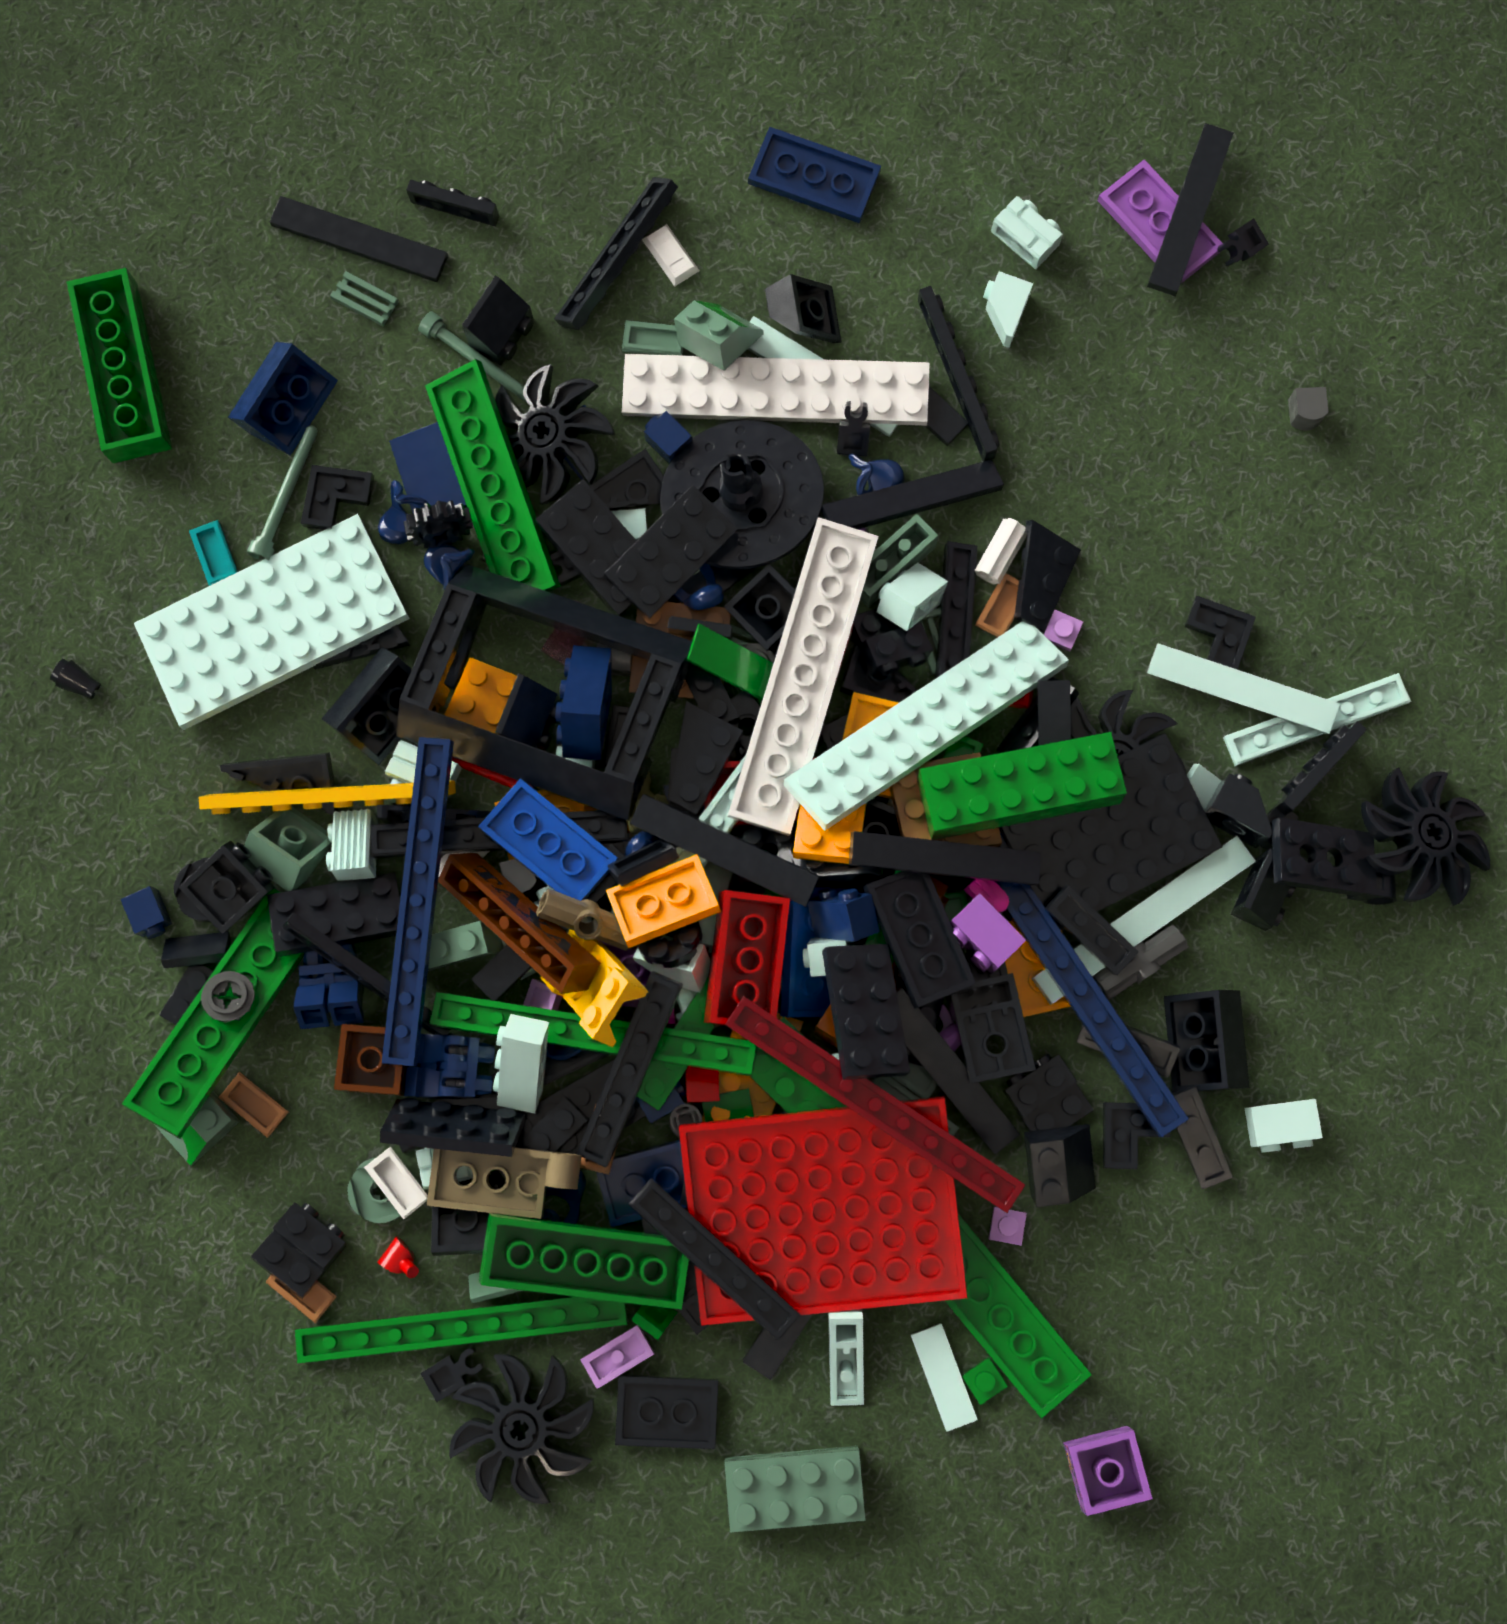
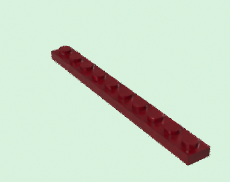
M742 997L724 1024L1004 1212H1009L1025 1187L1024 1183L867 1078L843 1080L840 1060L746 997Z

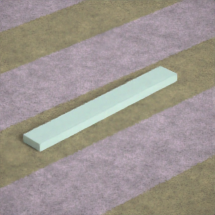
M1236 836L1225 843L1222 848L1212 852L1113 921L1110 925L1135 947L1256 861L1239 837ZM1082 944L1074 949L1091 976L1105 968ZM1046 969L1032 978L1050 1005L1063 997V994Z

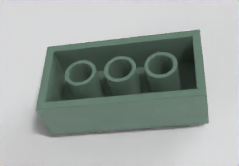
M858 1446L725 1457L730 1533L866 1521Z

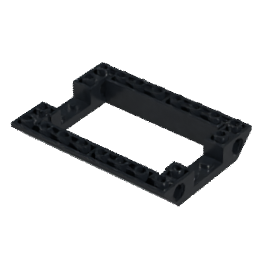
M466 565L448 582L401 694L396 736L418 744L419 737L450 739L454 741L452 757L517 781L521 778L528 785L629 821L635 802L639 797L652 764L648 755L669 702L676 703L691 663L686 660L692 641L489 571ZM483 602L486 605L648 660L604 772L438 713L440 706H444L450 689L444 684L465 631L468 630L474 633L481 617L479 611Z

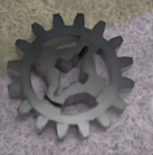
M451 500L448 502L437 501L432 506L425 503L424 507L414 508V514H407V520L403 522L408 541H413L415 546L423 543L424 548H437L445 543L452 545V542L462 541V535H469L470 529L473 528L469 508H464L463 503L454 506Z

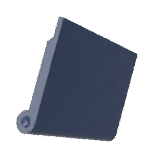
M438 422L389 440L407 495H417L425 499L431 506L435 505L437 501L448 502L451 500L454 506L463 503V506L467 507ZM410 504L413 514V509L419 508L418 504Z

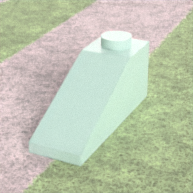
M862 1309L829 1312L831 1406L864 1405Z

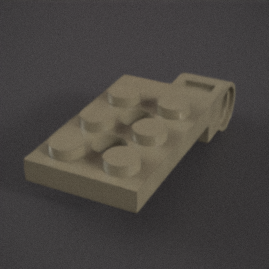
M515 1147L512 1157L434 1149L427 1206L542 1219L544 1216L547 1186L578 1189L582 1155ZM462 1166L469 1167L473 1172V1180L468 1185L460 1184L456 1178V1173ZM497 1169L505 1174L506 1182L501 1189H495L489 1183V1175L493 1170Z

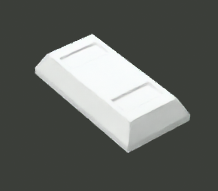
M667 224L642 239L674 287L700 271Z
M391 1147L364 1167L403 1219L427 1202V1193Z

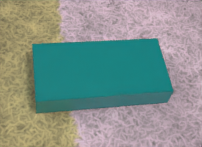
M218 520L189 530L209 586L238 572Z

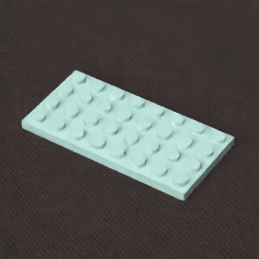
M356 514L332 526V529L327 528L272 555L269 560L264 559L135 622L134 625L178 725L185 730L410 618L361 518Z

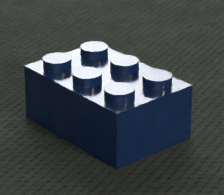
M574 645L571 658H566L564 676L567 677V680H561L560 699H563V702H557L555 719L557 722H561V725H558L557 744H562L563 758L601 761L612 699V648Z

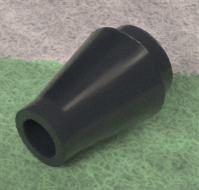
M60 660L50 676V680L55 682L56 687L86 696L91 700L95 696L94 691L99 690L101 687V683L95 681L73 660Z

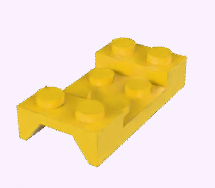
M570 929L568 934L601 963L589 989L561 994L542 976H540V979L553 993L562 996L580 1016L579 1024L592 1039L613 1047L616 1043L610 1027L613 1018L624 1002L645 997L648 990L602 941L597 939H581L576 935L575 931Z

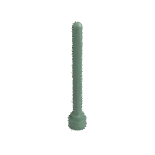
M430 311L425 315L418 327L419 332L429 339L434 338L436 340L439 338L470 362L475 359L481 361L485 373L526 402L523 396L524 386L447 330L446 324L443 323V318L436 313Z
M310 425L305 429L262 533L250 542L247 554L253 558L259 559L260 555L264 557L263 560H269L275 551L272 539L317 436L318 430L315 426Z

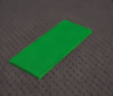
M702 624L697 625L686 660L760 700H763L774 664Z

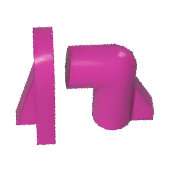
M975 879L964 889L972 899L980 893L999 913L1006 910L1009 905L1008 895L995 881Z

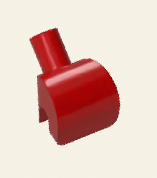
M398 1236L394 1238L377 1261L379 1265L390 1272L404 1273L411 1279L415 1278L419 1273L418 1267L413 1263V1251Z

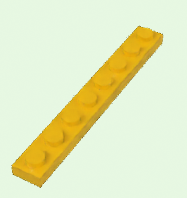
M455 780L449 781L448 795L456 793ZM414 783L209 794L199 797V809H211V814L215 815L231 813V808L242 807V813L260 812L261 806L271 805L272 811L292 810V804H303V809L323 808L322 803L333 802L334 808L352 807L353 801L364 800L365 806L384 805V799H395L396 804H411Z

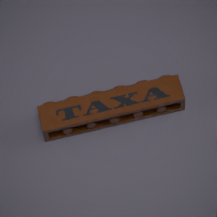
M478 853L449 854L438 879V882L559 993L564 994L589 989L601 964L594 956L558 924L537 917L536 911L538 907Z

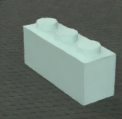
M510 1014L506 1027L500 1026L496 1045L501 1046V1049L498 1050L495 1060V1068L500 1070L496 1073L493 1084V1091L498 1092L497 1106L535 1114L543 1092L549 1022Z

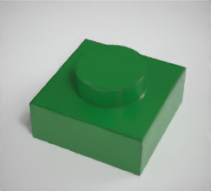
M642 1305L632 1318V1321L658 1340L677 1312L672 1308Z
M989 1357L961 1375L980 1405L1008 1387Z

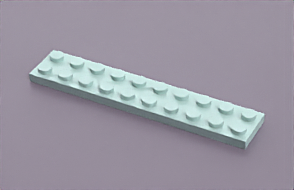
M1022 621L785 778L784 786L821 828L826 831L1035 689L1037 681H1046L1066 668L1069 659L1035 626Z

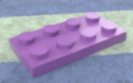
M1144 159L1102 192L1097 201L1143 251L1156 262L1179 196ZM1203 222L1181 283L1220 253L1217 251V248L1223 243Z

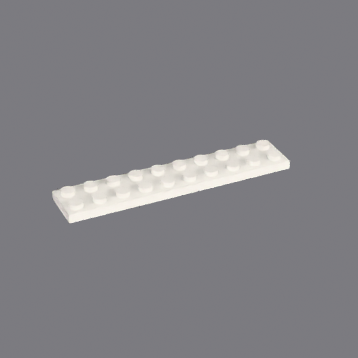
M625 354L622 415L645 417L658 415L660 417L667 411L673 418L840 423V421H848L844 414L845 404L847 401H851V411L853 413H860L862 411L863 402L868 404V416L862 423L927 426L930 363L739 357L723 371L699 356Z
M818 517L728 812V818L787 836L791 834L799 802L785 788L784 779L813 759L876 547L877 535Z

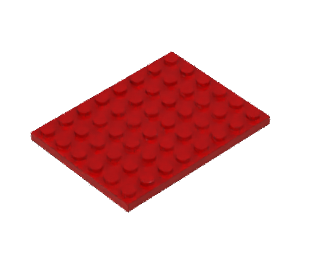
M944 1096L901 1101L949 1133ZM849 1107L679 1125L688 1212L800 1315L967 1298L954 1178ZM694 1265L701 1326L754 1320Z

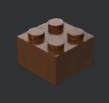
M341 1025L334 1090L404 1096L406 1069L409 1066L382 1063L386 1027Z

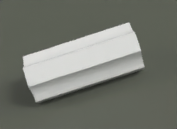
M1011 518L1003 519L975 569L977 576L993 585L1001 583L1028 534L1025 532V526Z

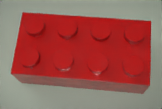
M730 890L721 891L718 896L721 912L716 914L704 1023L724 1025L743 996L777 1018L790 898Z

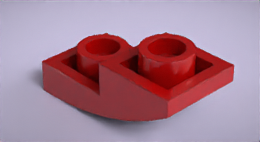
M688 1066L686 1069L687 1103L720 1101L719 1071Z

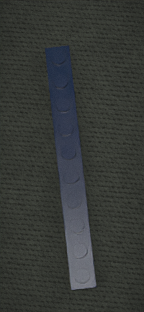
M419 737L382 1054V1063L405 1066H417L454 745V741L450 739Z
M995 881L1008 895L1009 905L1006 912L1160 1138L1189 1120L1057 924L1044 909V905L1031 886Z

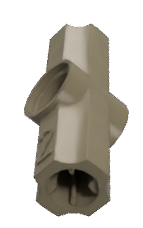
M549 888L543 893L536 911L537 917L571 929L581 939H597L627 951L628 946L615 914L600 909L599 905L593 900L586 899L580 901ZM585 917L595 918L589 923L581 922V919Z

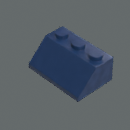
M276 342L228 418L246 432L291 456L301 440L305 429L310 426L338 380L292 343Z

